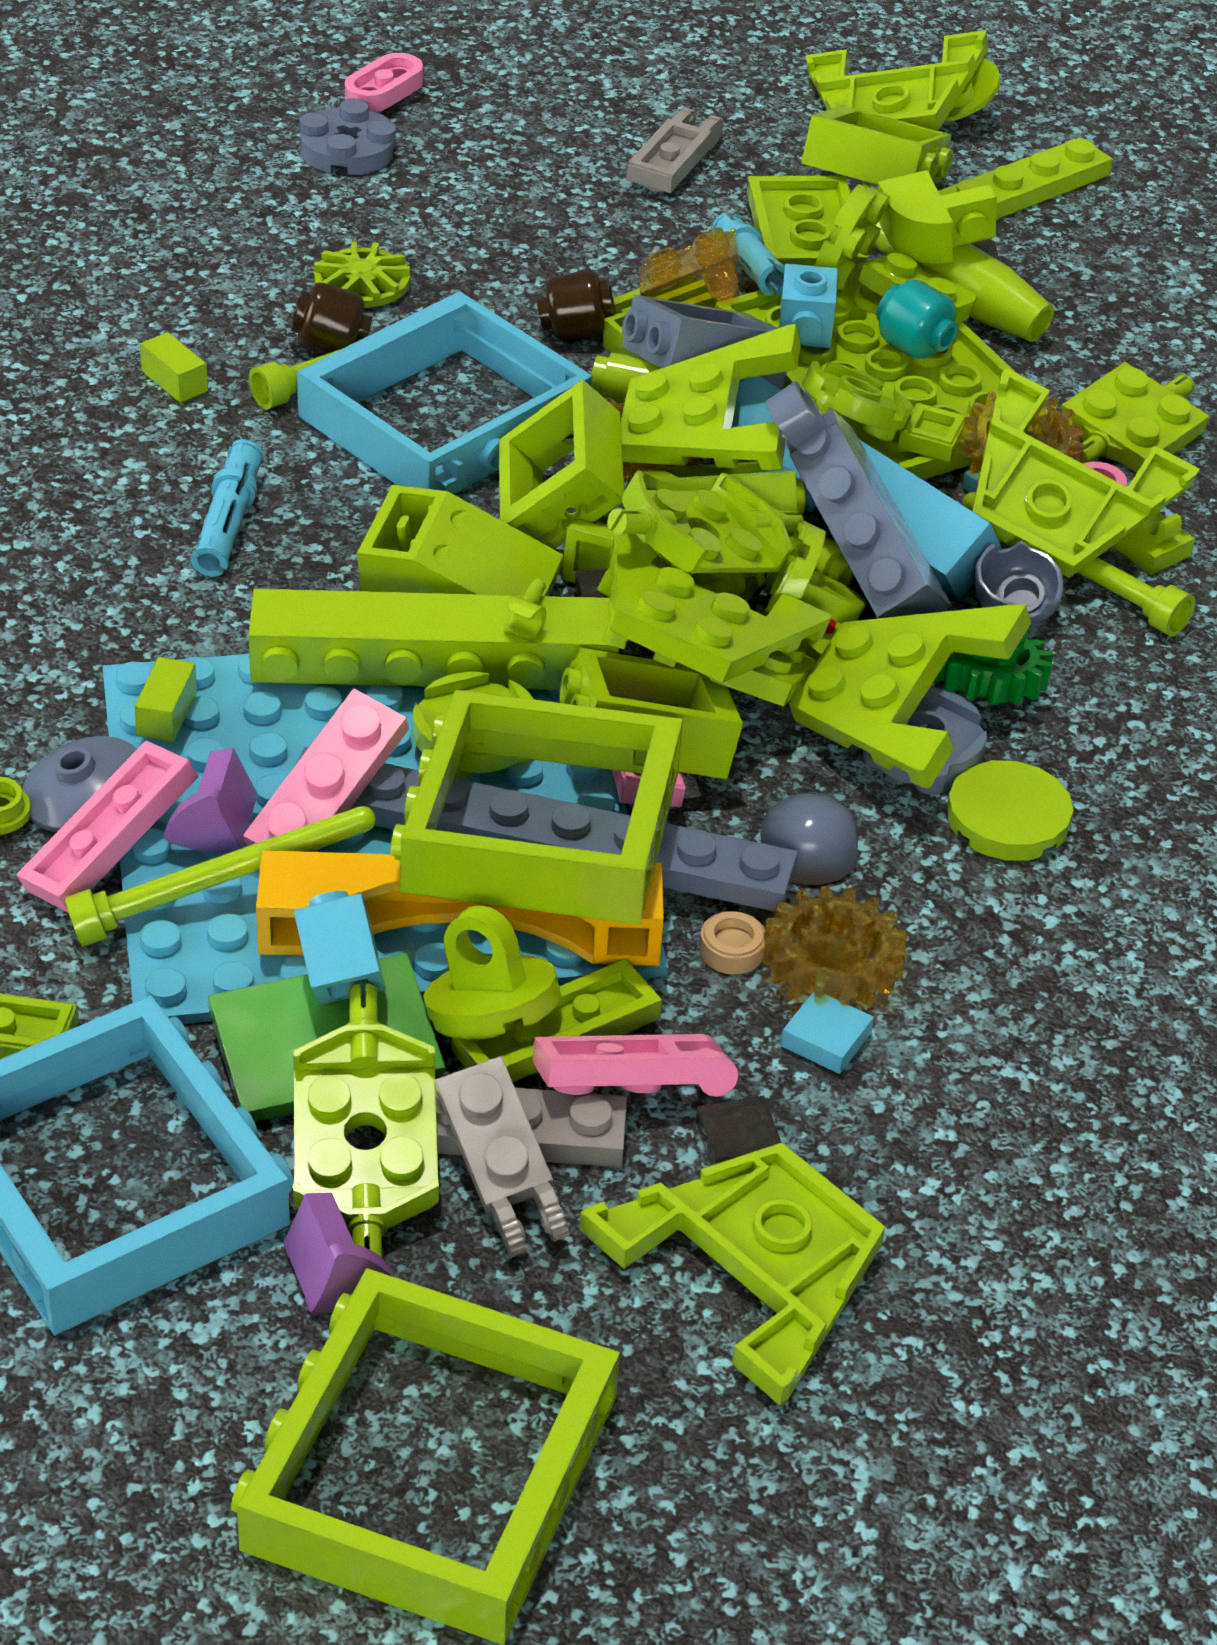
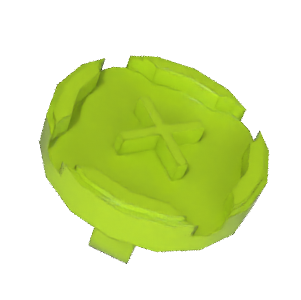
M806 521L800 522L797 527L799 533L794 532L792 536H789L793 551L780 571L769 572L765 579L763 592L771 595L767 606L755 605L754 611L767 616L780 596L785 593L831 614V620L841 624L842 622L857 621L867 604L865 599L851 588L814 570L822 551L826 531Z
M481 905L468 907L448 925L444 934V949L449 971L431 982L423 994L430 1022L431 1020L433 1021L435 1030L447 1037L465 1040L498 1037L500 1034L507 1033L505 1023L513 1022L522 1018L523 1027L536 1024L555 1009L561 998L554 965L541 957L520 954L517 937L510 922L495 909ZM468 930L478 931L484 935L490 942L492 954L483 953L471 943Z

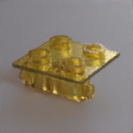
M714 228L698 235L694 239V245L677 252L674 247H668L648 256L646 259L647 264L641 266V296H649L702 275L707 290L713 298L727 300L733 297L738 289L736 260L739 259L736 229L733 228L723 232L722 228Z

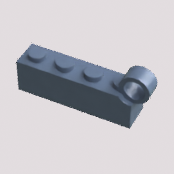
M797 381L792 382L766 401L767 408L775 423L787 438L786 445L790 452L789 456L877 618L944 612L952 607L853 427L833 409L822 415L813 399Z

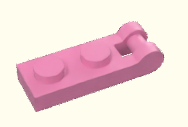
M665 1034L534 1037V1066L548 1087H553L556 1091L565 1094H588L594 1091L595 1086H621L630 1092L654 1093L659 1091L662 1085L698 1084L702 1091L709 1096L718 1097L730 1092L738 1080V1070L735 1064L724 1054L715 1039L709 1035Z

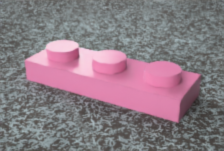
M353 688L243 834L246 846L350 810L409 730L407 718Z
M145 741L16 874L26 891L68 912L65 897L87 889L92 890L198 778L192 764L184 757L149 741Z

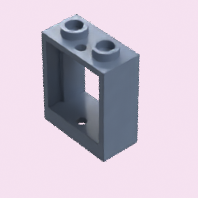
M634 295L631 309L626 313L623 320L622 333L624 341L622 348L660 368H664L777 328L743 312ZM786 372L763 375L761 377L779 389H783Z

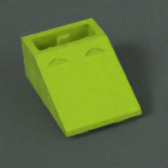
M392 485L357 551L361 591L524 596L531 582L536 578H540L546 584V588L541 596H549L563 565L564 555L448 491Z

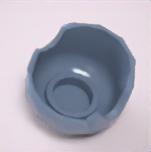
M1018 541L1012 547L998 550L994 544L986 547L975 565L977 602L981 608L1013 604L1026 605L1031 625L1038 624L1050 618L1060 605L1064 594L1062 570L1049 554L1028 547L1023 541Z
M823 793L793 794L771 807L761 823V842L798 851L792 883L820 885L838 881L856 868L859 852L857 825L851 811L842 803Z

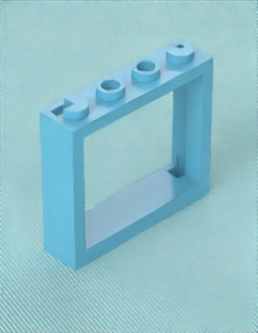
M459 291L298 370V417L396 485L442 490L455 494L499 470V439L582 379L592 387L593 376ZM461 350L534 397L431 453L358 404Z
M152 995L0 1059V1120L150 1056L241 1181L65 1262L0 1164V1253L54 1336L290 1225L289 1189L293 1188L294 1180L287 1163L280 1154H269L259 1140L256 1124L248 1110L243 1106L234 1107L225 1095L222 1079L215 1066L209 1060L201 1063L192 1050L188 1033L182 1022L175 1016L168 1018Z

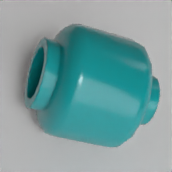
M908 280L903 284L892 286L884 294L877 308L876 316L879 321L880 335L887 343L915 359H926L937 351H945L953 343L958 332V325L955 323V303L949 296L920 280Z

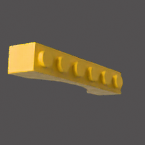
M262 850L256 902L259 955L304 956L294 909L309 906L308 901L319 894L331 891H346L349 896L362 894L374 935L386 930L419 924L451 923L468 907L481 905L491 907L503 914L514 930L533 934L565 947L592 964L611 965L626 958L631 965H660L664 920L662 863L656 862L642 923L637 925L401 893L400 861L394 860V856H390V854Z

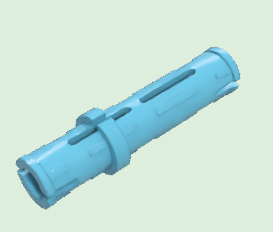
M731 212L730 218L727 213L719 215L713 222L712 233L715 239L723 245V252L727 259L735 265H740L748 276L755 281L762 293L771 296L773 291L776 296L781 295L785 266L762 244L763 238L759 231L753 226L745 224L741 217Z
M246 439L234 441L233 447L230 446L228 449L224 468L217 472L211 485L213 499L204 520L195 551L191 555L192 566L205 576H220L223 574L224 569H227L229 557L239 532L245 509L252 505L257 494L255 479L260 464L262 465L264 452L253 441Z

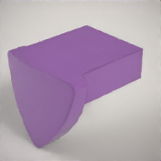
M234 748L210 752L198 792L183 801L173 812L164 831L163 837L165 840L184 848L207 853L227 854L244 848L243 834L248 829L258 794Z
M332 1192L305 1193L283 1245L305 1295V1302L310 1314L319 1315L333 1312L338 1299L343 1293L352 1295L366 1268L394 1277V1274L383 1258L367 1248L354 1244Z

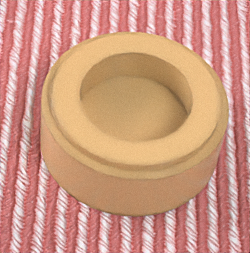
M736 911L717 913L708 918L702 926L699 947L701 958L709 967L721 973L743 974L757 968L764 959L766 931L757 919L748 914Z

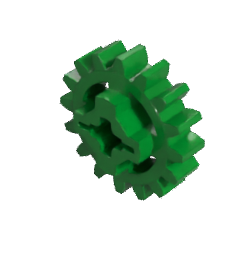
M1026 631L1009 660L953 652L934 681H945V691L954 692L957 695L966 694L967 700L973 701L979 697L993 705L1005 703L1008 700L1017 705L1021 704L1023 696L1036 700L1039 698L1040 691L1047 690L1053 666V653L1044 650L1045 642L1043 640H1028L1029 631Z

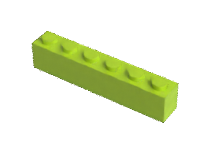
M253 589L248 635L250 682L428 687L435 680L450 674L477 671L490 673L489 683L500 684L508 688L509 679L520 684L525 689L560 690L565 669H574L579 647L619 654V648L602 641L609 624L610 598L541 596L537 605L546 609L545 623L538 637L533 641H529L504 630L505 623L512 615L507 609L508 599L512 595Z

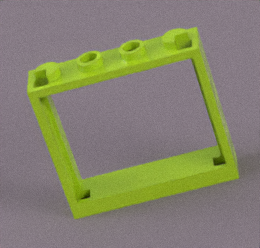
M455 689L447 713L436 714L432 731V749H423L418 773L419 786L411 785L409 787L405 803V825L396 824L394 827L390 856H394V860L400 861V892L641 925L678 777L683 719ZM463 751L642 774L621 855L436 830Z
M366 1268L353 1294L343 1293L338 1299L329 1323L330 1336L321 1351L313 1349L307 1355L298 1378V1394L290 1409L280 1408L274 1415L265 1439V1455L256 1471L247 1469L236 1485L230 1511L237 1513L239 1551L492 1642L505 1645L616 1399L620 1352ZM374 1330L567 1394L485 1571L284 1500Z

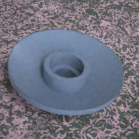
M93 736L69 742L53 750L33 767L22 788L30 799V820L40 828L57 833L137 749L127 741L119 738Z

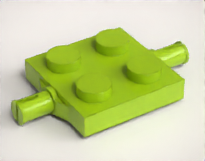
M1126 362L1061 405L1059 412L1066 419L1065 427L1076 433L1083 441L1069 451V457L1080 463L1093 462L1098 457H1106L1120 462L1135 473L1138 472L1154 445L1171 454L1176 453L1204 433L1210 416L1184 398L1191 394L1195 388L1194 381L1190 376L1185 379L1187 374L1181 373L1166 385H1161L1148 377L1142 370L1134 368Z

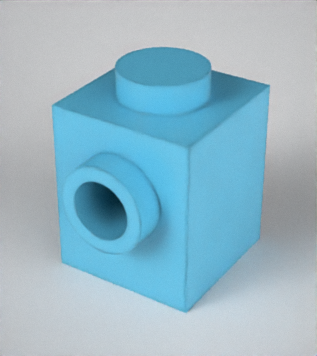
M785 264L779 328L796 324L801 340L800 346L831 348L838 268Z
M346 891L326 892L311 898L308 901L309 906L294 909L311 989L319 1006L348 999V989L355 984L361 983V995L365 994V983L376 986L378 991L386 989L369 913L361 893L349 896Z

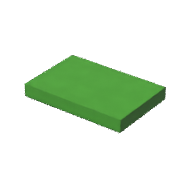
M402 953L379 958L386 989L378 991V1022L434 1046L435 1079L444 1077L445 1065L408 954ZM308 974L208 995L209 1012L237 1107H245L254 1122L294 1113L293 1050L347 1025L350 1022L349 998L319 1006L311 989ZM366 994L361 995L362 1008L366 1006Z

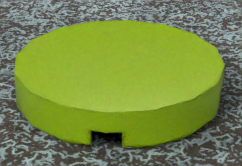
M990 760L967 768L955 778L949 792L946 807L949 826L956 835H958L959 830L963 836L969 839V847L982 855L1004 861H1030L1042 857L1044 849L1055 845L1056 850L1066 840L1074 811L1070 793L1057 778L1039 767L1018 761Z

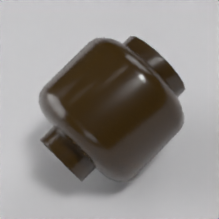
M582 270L552 277L546 283V298L537 299L538 313L543 330L553 329L557 339L566 344L602 336L604 319L616 315L614 298L608 278L600 280L598 274L593 270Z
M317 283L311 288L310 292L301 290L290 331L298 333V343L301 347L325 355L343 349L367 337L372 316L363 314L364 300L360 294L326 283Z

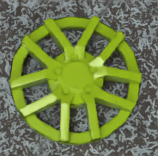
M357 241L351 242V248L335 252L325 250L321 253V260L314 263V285L326 283L358 294H364L365 296L362 297L364 308L378 307L396 301L407 292L410 286V266L405 263V256L403 254L395 255L381 250L377 242H373L372 247L368 248L357 247Z

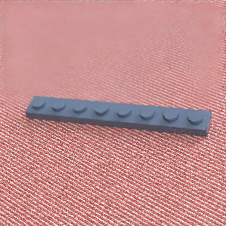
M304 747L298 761L301 759V757L304 755V753L307 751L309 747ZM384 763L350 809L359 806H366L372 809L376 816L375 826L394 829L396 824L405 825L404 813L407 793L411 785L419 786V770ZM454 778L436 830L621 855L631 815ZM666 823L657 862L662 863L663 888L782 913L796 869L798 851Z

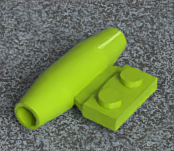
M878 222L877 224H874V225L878 226L879 228H881V225H880L879 222ZM882 228L874 246L885 256L865 262L858 282L882 297L896 284H903L908 280L923 281L952 299L956 306L955 323L958 324L971 317L978 322L1029 342H1035L1044 335L1053 320L1055 312L1054 307L1013 269L971 243L953 247V262L942 264L921 263L908 255L896 252L889 244Z

